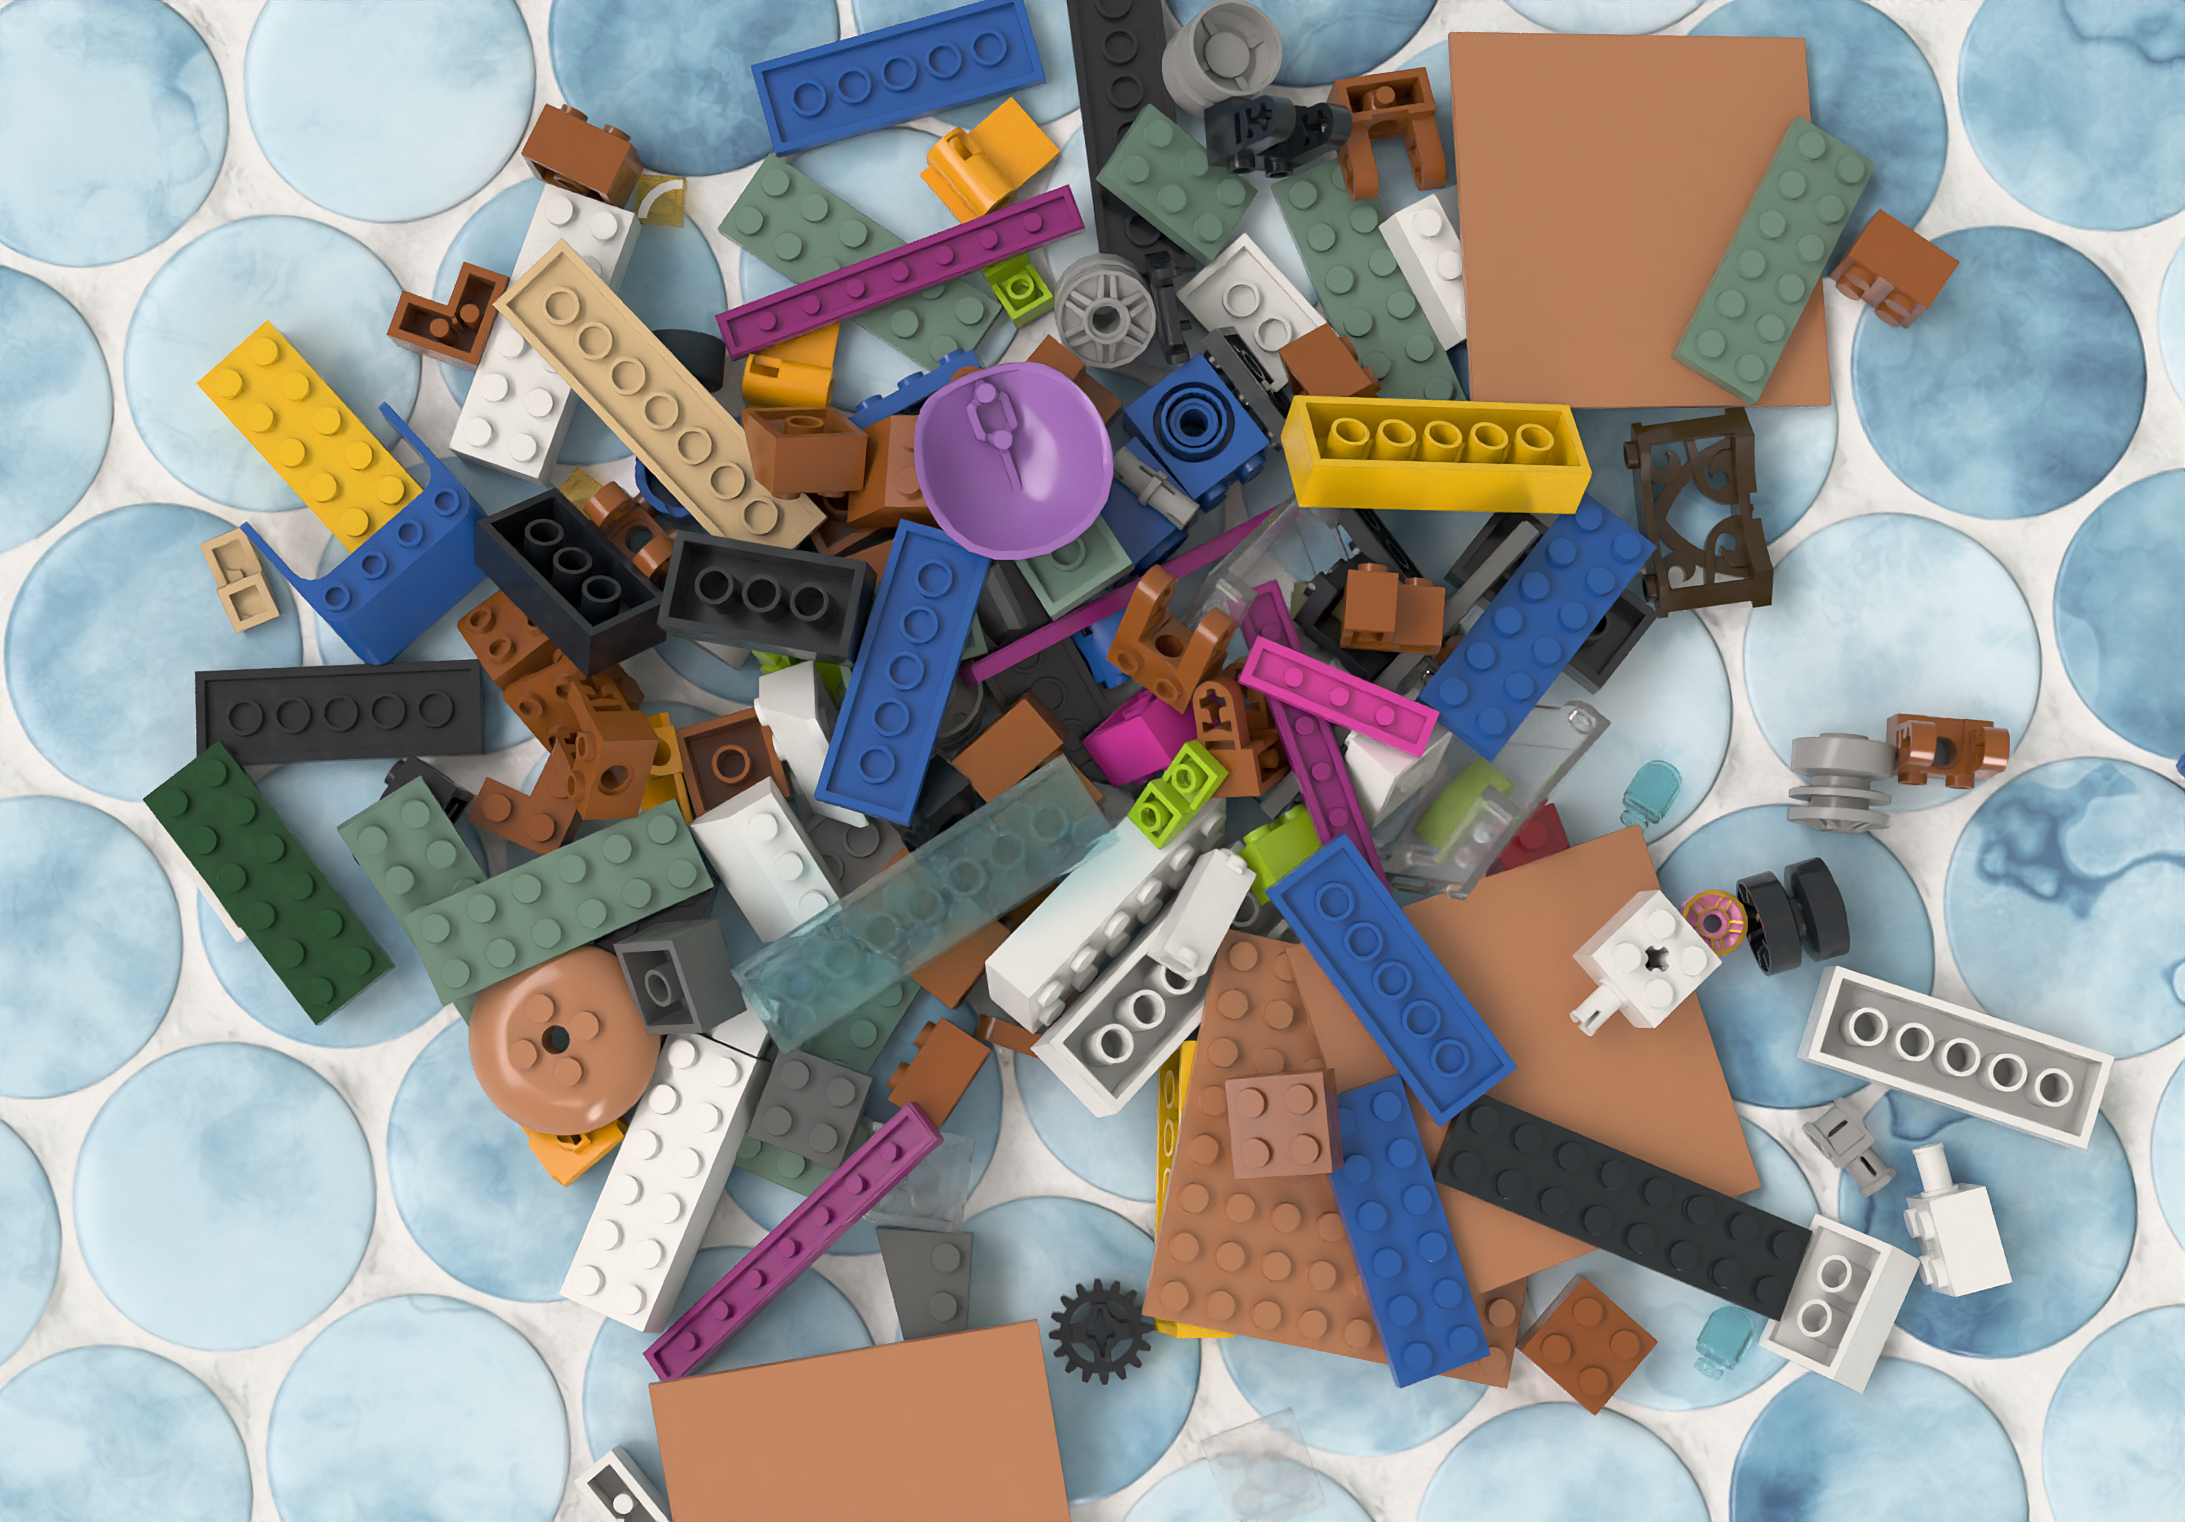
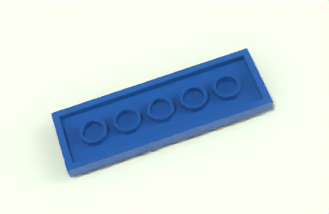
M983 0L750 65L773 148L778 158L1046 84V77L1023 0Z
M1584 492L1576 513L1559 515L1414 701L1439 711L1440 713L1436 721L1491 763L1657 546L1588 493Z
M900 519L813 796L815 800L910 827L992 558L969 552L943 530Z
M1340 832L1263 891L1436 1125L1439 1127L1444 1125L1518 1068L1346 833Z
M1393 1074L1337 1094L1344 1167L1333 1173L1326 1174L1395 1386L1403 1388L1490 1356L1483 1329L1400 1075Z

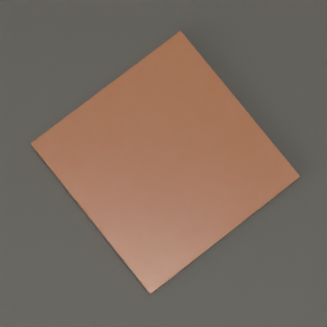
M1450 32L1448 34L1471 401L1569 405L1570 409L1733 408L1740 406L1828 407L1832 405L1822 274L1757 402L1748 405L1671 358L1791 120L1801 116L1811 123L1805 38Z
M1639 824L1631 825L1510 870L1498 872L1400 907L1518 1067L1485 1092L1484 1095L1734 1198L1761 1188L1695 990L1656 1028H1636L1618 1009L1595 1031L1594 1035L1588 1036L1577 1027L1582 1022L1574 1023L1570 1018L1569 1014L1576 1010L1599 987L1572 956L1639 891L1660 890L1662 892ZM1298 943L1286 947L1285 950L1325 1069H1335L1337 1094L1393 1074H1398L1303 944ZM1645 951V953L1648 955V957H1650L1649 952H1648V951ZM1649 960L1645 964L1646 968L1650 965ZM1401 1078L1432 1171L1451 1119L1441 1127L1436 1125ZM1435 1182L1472 1297L1598 1250V1248Z
M1228 929L1213 958L1141 1315L1388 1365L1327 1174L1234 1179L1225 1080L1242 1075L1325 1069L1285 950L1286 947L1295 944ZM1528 1276L1472 1297L1491 1355L1439 1375L1505 1389L1508 1388Z
M1037 1319L652 1382L648 1385L673 1522H1071Z

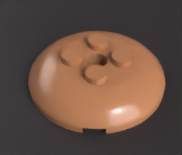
M589 943L481 990L475 1001L469 1025L471 1062L476 1077L486 1095L500 1111L518 1124L531 1130L551 1135H576L591 1132L624 1115L636 1104L650 1084L660 1053L661 1035H647L642 1019L632 1001L618 957L601 947ZM556 1026L565 1028L569 1033L570 1043L564 1052H559L552 1043V1035L550 1033Z

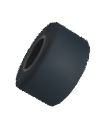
M660 329L652 331L709 393H715L723 387L726 347L721 339L710 334L691 330Z

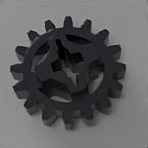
M1095 1278L1093 1290L1087 1291L1079 1282L1076 1284L1078 1296L1074 1300L1065 1294L1060 1297L1062 1304L1066 1307L1065 1312L1052 1311L1051 1318L1061 1323L1060 1328L1049 1331V1338L1061 1340L1062 1343L1053 1351L1055 1358L1065 1355L1069 1357L1070 1360L1065 1367V1371L1068 1374L1077 1367L1083 1369L1082 1382L1087 1383L1092 1373H1098L1102 1385H1107L1109 1373L1114 1371L1121 1380L1127 1378L1125 1365L1130 1363L1137 1368L1142 1366L1141 1360L1136 1355L1137 1351H1150L1151 1344L1142 1339V1334L1153 1331V1324L1141 1322L1140 1317L1144 1316L1141 1315L1143 1305L1135 1307L1132 1304L1137 1292L1132 1289L1123 1296L1119 1293L1120 1281L1115 1280L1108 1290L1103 1289L1100 1278ZM1107 1299L1120 1304L1128 1312L1131 1320L1118 1319L1108 1310ZM1090 1301L1091 1312L1082 1322L1069 1324L1074 1312L1082 1304ZM1099 1308L1102 1310V1319H1105L1106 1326L1115 1328V1333L1107 1335V1343H1104V1353L1100 1352V1343H1097L1096 1336L1088 1335L1087 1329L1095 1327L1096 1319H1098L1097 1310ZM1133 1338L1128 1350L1120 1358L1112 1361L1111 1351L1119 1341ZM1071 1343L1085 1344L1094 1352L1095 1363L1082 1358L1074 1350Z

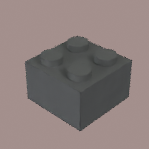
M716 918L656 923L613 944L632 1001L642 1019L647 1035L704 1033L747 1011L742 996V987L735 975L726 949V939L719 928Z
M781 1044L747 1136L838 1169L846 1162L877 1078L788 1044Z

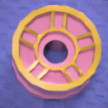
M1707 890L1692 895L1681 904L1678 910L1718 957L1733 952L1743 942L1748 931V917L1744 906L1735 896L1722 890ZM1707 915L1713 916L1716 920L1721 919L1722 926H1718L1713 933L1706 931L1703 926V921Z

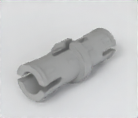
M1125 446L1113 457V477L1139 496L1137 499L1139 503L1144 507L1149 504L1168 518L1178 529L1182 530L1200 508L1198 503L1185 496L1167 481V474L1161 470L1156 472L1138 459Z

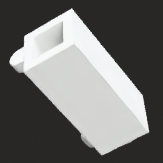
M1214 849L1200 855L1147 955L1186 980L1204 975L1257 874L1247 868L1248 864L1241 856L1230 850Z

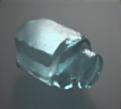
M1653 760L1645 764L1637 772L1623 795L1622 804L1626 809L1621 814L1620 821L1627 827L1639 824L1642 833L1645 832L1649 823H1659L1665 817L1681 790L1682 778L1678 770L1672 764L1661 760Z
M1735 1306L1723 1307L1712 1312L1696 1340L1698 1343L1695 1349L1704 1358L1698 1357L1693 1367L1702 1374L1719 1381L1724 1372L1720 1368L1721 1366L1733 1370L1737 1363H1740L1755 1335L1756 1325L1752 1317L1744 1309Z

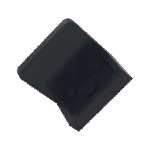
M1360 552L1348 561L1340 558L1327 574L1321 571L1311 580L1303 592L1308 599L1293 621L1304 629L1305 635L1312 642L1324 646L1341 660L1342 666L1349 673L1364 680H1371L1386 669L1400 652L1340 648L1342 622L1331 614L1344 596L1348 570H1358V565L1377 564L1363 552Z

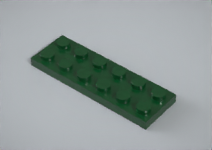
M218 740L142 799L316 1026H321L396 967L224 742Z

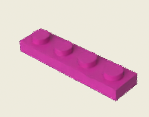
M1259 635L1256 636L1237 681L1239 684L1417 759L1422 757L1440 713L1437 710Z

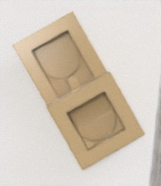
M240 528L199 544L219 587L216 592L235 633L281 615L256 547Z

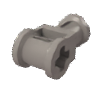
M1839 1096L1833 1101V1108L1813 1124L1806 1122L1802 1126V1130L1817 1150L1829 1159L1836 1168H1846L1859 1184L1861 1196L1867 1198L1889 1183L1898 1172L1893 1166L1887 1167L1872 1149L1871 1145L1876 1140L1867 1131L1864 1121L1853 1107Z

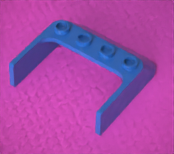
M385 401L378 409L385 420L429 466L431 472L430 481L421 494L336 568L320 579L307 580L300 578L247 521L239 527L357 657L366 664L373 666L386 665L393 661L488 577L475 564L476 522L488 517V514Z

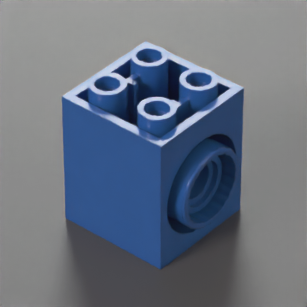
M1200 352L1127 406L1123 411V428L1131 438L1136 437L1194 502L1200 505L1199 509H1202L1205 514L1216 508L1228 497L1225 493L1232 484L1239 480L1242 485H1245L1265 469L1263 464L1267 461L1266 456L1270 441ZM1187 425H1196L1204 431V434L1199 437H1189L1181 429Z
M1136 437L1132 438L1125 445L1130 452L1156 472L1161 470L1167 474V481L1185 496L1192 499ZM1113 477L1108 500L1100 514L1135 566V569L1104 589L1110 592L1132 581L1137 575L1139 577L1145 575L1154 565L1158 564L1160 566L1189 537L1188 530L1197 523L1199 509L1189 523L1180 530L1149 504L1144 507L1137 501L1139 496Z

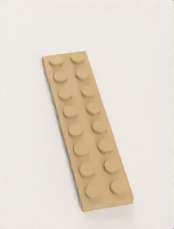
M563 238L493 303L495 308L711 535L796 550L828 519L805 493H800L798 499H779L773 497L766 488L755 480L744 428Z

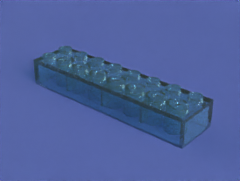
M1062 754L730 970L781 1053L783 1055L792 1054L1121 839L1069 758Z

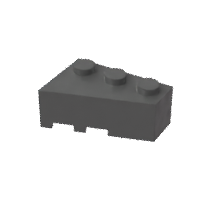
M877 1226L875 1230L903 1339L910 1340L967 1330L974 1232Z

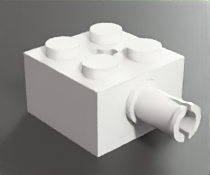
M1414 687L1403 697L1414 701L1421 692ZM1436 721L1423 755L1419 759L1353 731L1346 738L1344 744L1348 749L1342 758L1366 824L1371 829L1434 776L1453 735L1452 732Z
M1660 890L1639 891L1572 956L1599 987L1576 1010L1569 1014L1570 1018L1574 1023L1581 1021L1582 1023L1577 1027L1588 1036L1594 1035L1595 1031L1618 1009L1634 1027L1656 1028L1722 961ZM1645 951H1648V952H1649L1650 957H1648V955L1645 953ZM1649 960L1650 965L1646 968L1645 964Z
M1943 1142L1912 1149L1925 1191L1906 1197L1909 1209L1904 1210V1220L1912 1238L1917 1237L1922 1253V1256L1917 1257L1921 1261L1918 1270L1923 1283L1931 1285L1932 1291L1953 1297L2011 1283L2012 1278L1986 1187L1966 1183L1953 1184L1943 1150Z

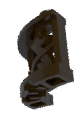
M1744 406L1725 408V415L1645 426H1642L1641 422L1631 423V441L1623 443V455L1627 470L1632 469L1639 533L1657 546L1644 563L1646 574L1642 575V591L1645 602L1654 603L1655 610L1659 613L1658 619L1668 618V612L1751 601L1753 608L1772 605L1774 569L1768 553L1761 518L1753 519L1752 511H1754V507L1750 503L1749 493L1757 492L1755 434ZM1725 436V439L1698 453L1694 440ZM1683 442L1687 456L1685 464L1681 466L1679 457L1674 452L1666 451L1664 454L1668 459L1667 467L1660 470L1653 465L1651 457L1652 446ZM1708 466L1710 479L1713 478L1715 472H1723L1726 476L1725 486L1720 490L1712 488L1705 478L1704 468ZM1692 478L1697 489L1705 498L1716 504L1730 505L1731 510L1730 517L1721 520L1709 531L1704 541L1703 550L1680 536L1666 520L1674 500ZM1652 484L1664 486L1653 503ZM1724 533L1729 534L1735 541V548L1729 551L1720 546V557L1715 556V546L1718 537ZM1659 540L1673 552L1662 558ZM1696 566L1703 568V585L1671 588L1668 579V572L1671 567H1678L1683 571L1684 578L1682 582L1688 581L1693 577ZM1715 573L1736 578H1744L1741 580L1714 583Z

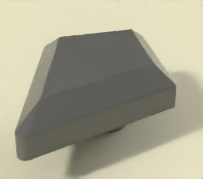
M994 561L990 566L976 612L982 629L999 646L1029 623L999 563Z

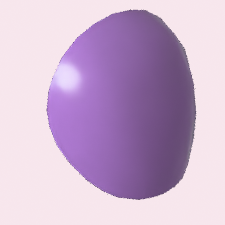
M1029 361L1004 363L960 377L944 385L926 400L920 409L915 424V468L926 504L944 532L969 552L995 560H1022L1049 554L1072 542L1088 529L1108 500L1113 479V454L1104 421L1093 402L1078 385L1061 372L1047 365Z

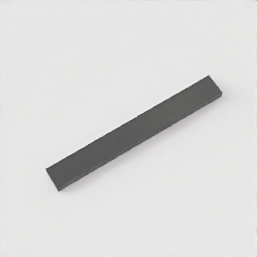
M1527 520L1525 522L1522 521L1445 604L1442 640L1540 536V532ZM1400 653L1373 684L1395 692L1428 655ZM1334 724L1332 731L1339 750H1341L1345 746V740L1351 733V730ZM1293 771L1260 804L1262 806L1260 809L1272 820L1277 819L1301 794Z

